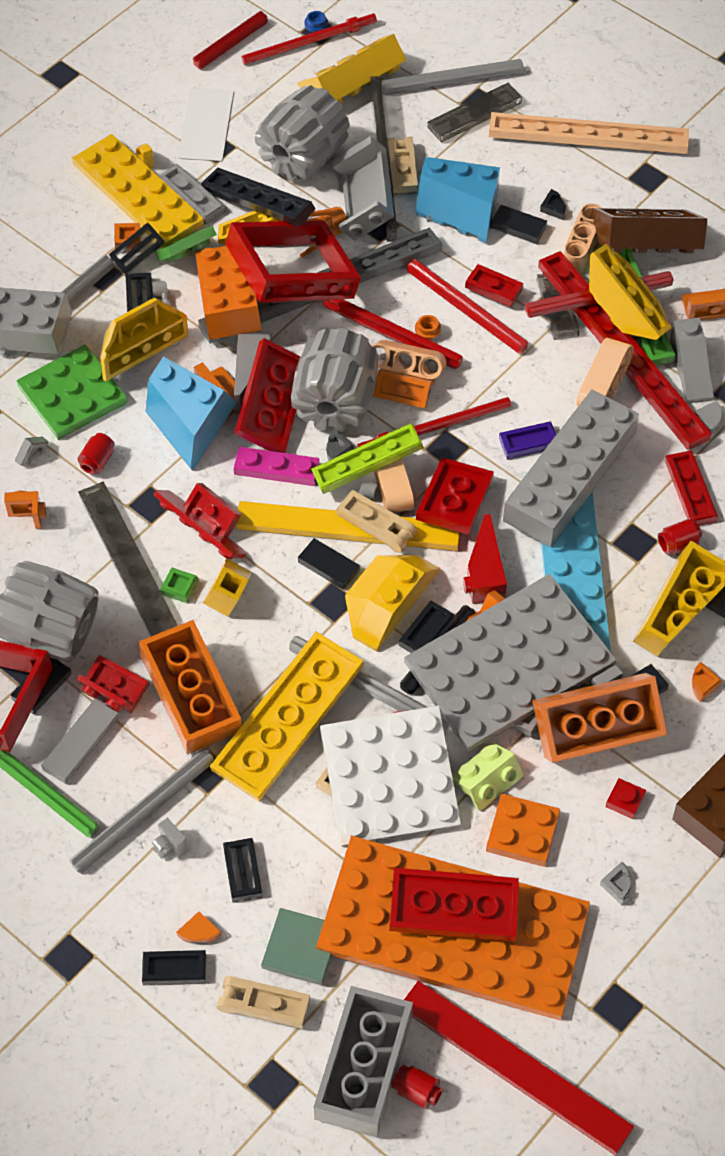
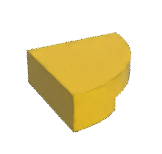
M147 143L137 147V157L149 168H153L152 148Z

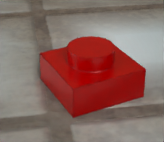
M618 778L605 807L634 819L645 796L646 789Z

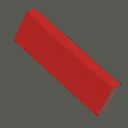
M692 450L666 455L665 463L687 519L697 522L698 525L717 522V512Z

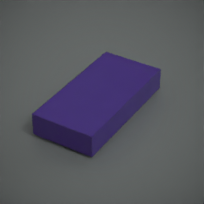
M549 421L500 432L499 440L506 459H512L543 452L556 436V432L552 422Z

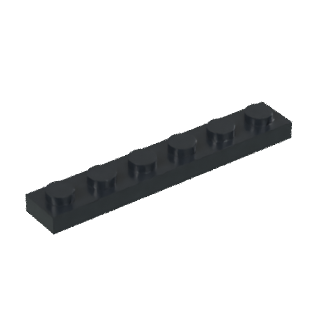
M219 167L201 183L209 193L298 227L316 210L312 201Z

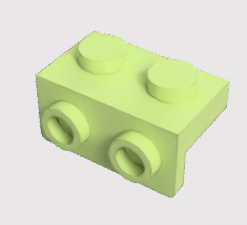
M494 742L483 748L480 753L452 774L454 787L469 795L475 808L480 811L523 777L515 754Z

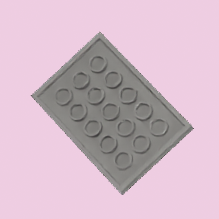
M548 574L405 656L404 663L433 704L439 706L443 718L465 749L470 752L514 726L519 721L534 714L532 700L575 690L616 665V659L551 574Z

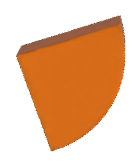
M700 662L693 673L692 690L696 698L702 702L721 686L722 680Z
M200 911L176 932L181 940L188 943H209L221 936V931Z

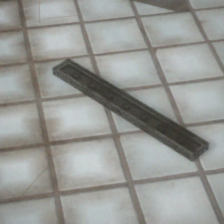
M379 76L370 77V94L375 140L387 150L394 217L385 222L386 241L394 242L397 240V222L381 80Z
M104 481L78 491L79 497L149 636H154L178 626Z

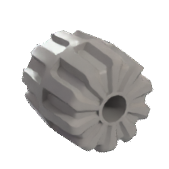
M306 85L278 103L262 120L254 136L255 143L261 147L259 149L261 159L272 164L271 170L275 174L283 172L290 181H295L299 177L304 180L327 163L344 144L349 135L347 129L350 123L341 103L331 96L327 90Z
M340 327L339 329H321L317 332L316 336H311L308 339L296 367L291 394L292 407L297 409L296 413L302 421L309 422L312 420L316 429L324 431L328 427H334L337 432H345L347 425L352 424L357 427L362 422L375 391L379 360L376 347L371 346L367 337L352 332L348 328Z
M30 561L18 562L13 569L12 576L8 575L5 580L6 588L4 593L0 594V638L28 648L47 650L50 658L71 662L82 649L91 630L98 608L99 591L95 587L61 570Z

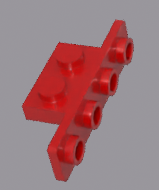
M196 483L186 502L170 490L155 491L153 495L160 500V505L163 508L176 513L180 517L179 521L198 531V536L205 542L215 545L219 549L220 555L230 560L233 558H245L247 552L228 538L242 514L205 484Z

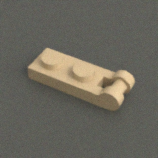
M395 137L387 138L393 194L418 192L413 137H405L403 140H395Z
M354 490L348 494L336 509L339 517L388 544L397 553H400L406 546L405 542L408 539H412L417 533V529L412 523ZM393 528L399 531L397 535L391 532Z
M225 977L222 988L225 990L223 996L219 997L216 1005L219 1011L229 1014L237 1013L300 1029L303 1028L310 1003L309 994L237 977ZM236 993H245L243 1001L235 999Z

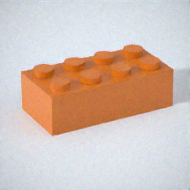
M227 246L195 251L209 339L262 331L256 295Z
M194 620L139 641L141 659L187 755L235 735L241 727L242 719Z
M647 673L532 700L544 758L552 763L667 735L656 678Z

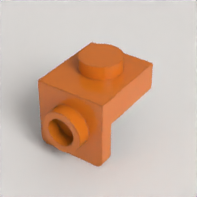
M22 490L5 492L4 503L8 517L32 516L35 529H40L41 519L46 518V503L40 501L39 492Z

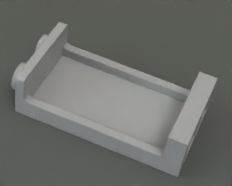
M369 136L332 160V168L342 175L347 219L339 224V230L354 241L394 217L387 150L372 136Z

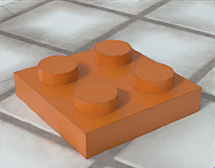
M501 793L486 845V852L545 867L560 808Z

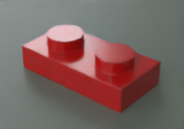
M477 264L466 279L465 288L512 307L523 291L524 283Z

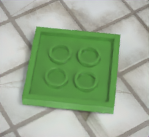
M86 344L16 380L18 388L57 440L127 403L126 395L113 379L107 382L103 380L101 363Z

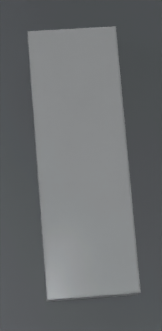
M178 164L158 175L204 218L205 225L225 212V206Z
M94 699L41 764L42 770L66 784L119 719L118 712Z

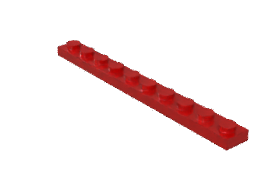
M561 251L539 260L538 268L560 295L589 289L588 283ZM595 303L573 308V311L600 344L608 337L633 346V356L625 372L626 376L687 450L710 440L712 433L632 336L622 333L613 324L611 318L601 305Z

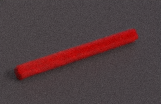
M413 259L408 263L407 272L515 352L522 354L527 349L528 341L424 264L417 259Z
M670 271L640 277L650 291L670 287L674 281ZM589 289L528 302L525 305V312L528 318H533L597 302Z
M344 299L324 300L323 306L398 343L442 353L446 358L447 366L453 369L459 368L462 363V355Z

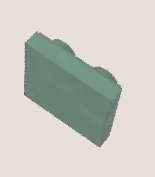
M280 908L261 963V968L322 985L331 958V953L316 949L324 919Z

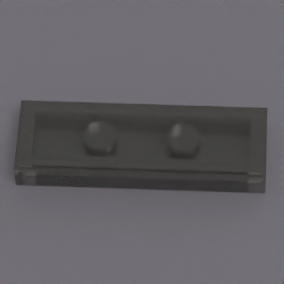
M543 273L537 274L536 281L542 299L560 295ZM573 309L546 314L553 340L579 336L580 329Z

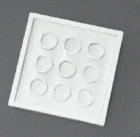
M439 706L320 725L340 846L348 845L351 835L374 841L461 825Z

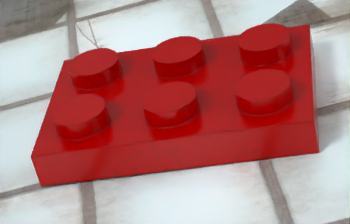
M442 457L417 509L416 520L469 535L493 481L494 471Z

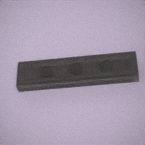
M509 82L427 121V128L440 142H444L490 119L492 112L503 113L521 104L522 96Z

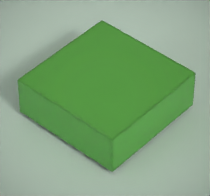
M171 567L160 588V593L163 596L187 603L198 582V576Z

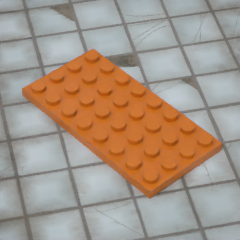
M351 835L317 942V950L331 953V956L561 1021L590 901L519 882L517 937L515 942L389 931L394 867L496 875Z

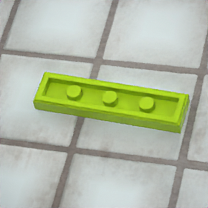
M410 423L311 470L324 495L415 453L424 447L415 428Z

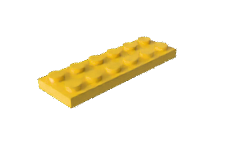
M113 134L108 135L72 157L73 165L135 223H140V228L149 222L165 241L161 248L185 238L204 226V218Z
M316 631L210 765L211 771L260 802L363 668V660Z

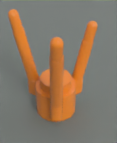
M336 206L330 209L314 211L309 217L315 218L307 219L306 221L325 220L334 236L343 233L339 230V224L347 219L343 209ZM315 244L311 245L300 254V257L304 258L317 249V246Z

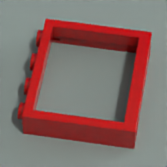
M325 220L305 221L299 227L285 221L231 222L225 244L260 303L355 298L361 277ZM315 244L332 272L269 274L253 246Z
M0 640V666L29 673L0 729V750L11 752L53 666L47 650L32 649L24 645Z

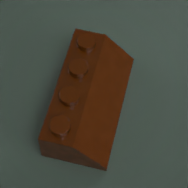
M592 208V217L598 242L601 245L607 244L614 252L622 253L623 249H631L632 252L646 253L647 249H655L659 253H670L671 249H679V252L694 253V249H704L708 218L687 209Z

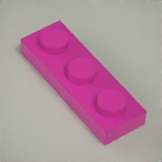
M239 447L233 470L234 475L315 486L316 479L311 469L320 465V459Z

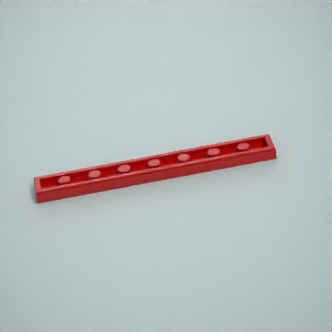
M420 981L416 982L404 1000L413 1002L412 1018L614 1156L617 1155L633 1131L634 1126Z

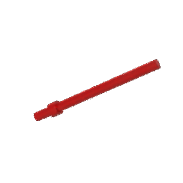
M375 13L360 18L356 16L348 18L344 23L242 55L241 59L243 64L246 65L348 31L353 33L359 31L360 27L376 23L377 18Z
M505 397L413 427L418 436L509 408L511 407V401L509 397ZM388 432L378 434L374 439L358 443L357 448L388 434Z

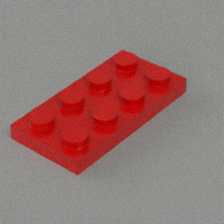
M266 338L259 341L234 431L235 435L268 451L286 453L297 409L292 407L291 394L296 367L301 356Z
M394 867L389 931L515 942L517 937L519 878Z

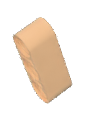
M590 203L581 208L565 245L564 256L579 274L585 270L598 240L592 217V208H601L597 204Z
M608 337L603 340L578 393L577 407L591 389L613 400L633 356L632 345Z
M380 340L372 345V347L384 349L387 354L385 360H378V368L425 379H434L447 366L445 356L438 351L388 340ZM403 353L411 356L412 365H405L402 362L401 355ZM428 359H433L438 363V371H432L428 368Z
M402 459L373 471L384 508L393 513L414 509V498Z

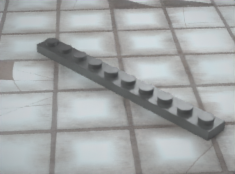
M429 227L354 257L350 261L361 277L360 283L404 266L413 259L419 260L441 251L442 242ZM329 267V268L324 269V270H322V271H319V272H317V273H320V272H332V270H331L330 267ZM256 297L261 323L317 301L260 303ZM205 317L198 320L199 328L209 344L223 339L210 340Z

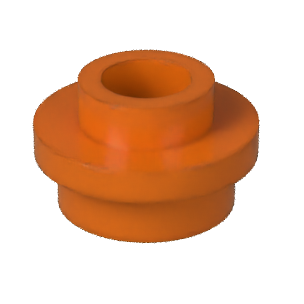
M424 315L416 322L415 333L429 340L435 339L441 333V324L435 316Z

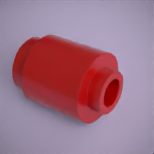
M96 433L95 436L90 437L77 458L80 468L88 474L101 473L114 452V441L103 433Z
M686 519L663 528V531L658 533V542L665 554H676L683 551L690 541L699 545L702 531L697 522Z
M403 1064L397 1071L392 1083V1088L397 1090L399 1096L424 1109H427L430 1104L435 1106L443 1092V1088L440 1087L439 1078L413 1065L408 1067Z

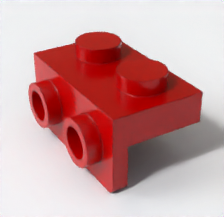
M100 654L85 677L79 675L77 681L83 686L82 692L94 699H97L98 696L106 699L105 704L119 713L124 709L132 714L150 685L147 680Z

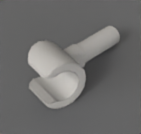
M165 281L153 282L154 297H162V301L171 306L167 283Z
M363 482L359 494L368 499L375 500L378 491L377 484Z

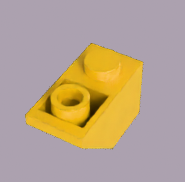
M226 558L203 604L228 617L248 583L251 571Z

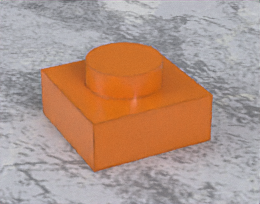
M114 223L115 249L140 229V223ZM141 237L127 249H133L141 242Z

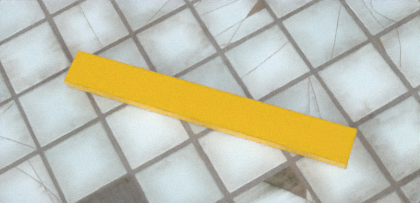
M239 501L238 512L242 515L235 525L238 530L386 544L339 517L337 510ZM401 517L412 523L417 529L414 537L405 542L406 546L451 551L458 550L460 532L416 520V518ZM395 528L391 531L396 535L399 533Z

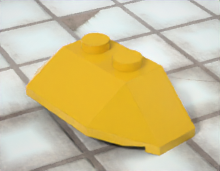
M607 244L590 255L589 291L594 296L596 302L609 315L613 324L622 333L657 340L672 328L666 320V315L660 302L627 260L617 252L612 251L611 247Z
M153 298L112 320L105 333L101 353L103 380L107 382L187 337V315Z
M377 555L345 595L353 638L377 652L438 574L440 568L418 555Z

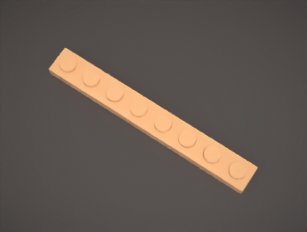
M492 112L489 137L687 154L689 129Z

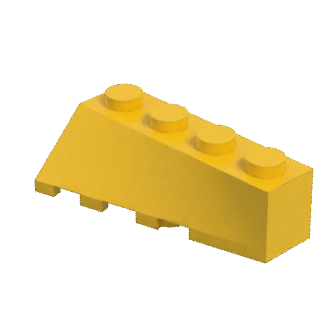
M393 33L383 36L357 50L356 55L351 54L337 61V66L332 65L315 73L316 77L303 79L297 84L299 88L306 85H312L318 89L323 88L337 101L342 103V97L347 94L350 97L362 91L361 86L366 83L369 86L381 80L380 75L385 72L388 75L400 69L399 64L407 59Z
M690 541L677 558L632 642L658 656L680 631L725 587V561Z

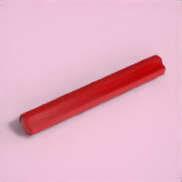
M258 11L193 57L194 66L202 69L267 24L268 16L263 11Z

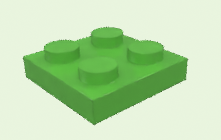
M212 225L155 251L158 261L167 259L169 263L188 255L187 249L192 252L211 244L209 238L217 234Z

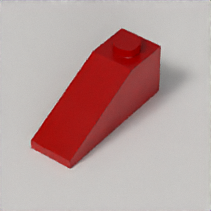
M490 514L484 515L468 563L467 577H463L465 594L470 593L472 604L483 603L487 594L494 590L506 599L507 582Z

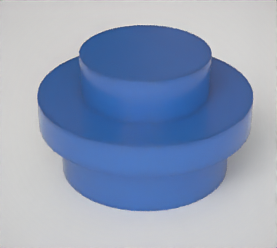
M311 11L305 18L304 25L308 31L316 32L328 27V19L321 11Z

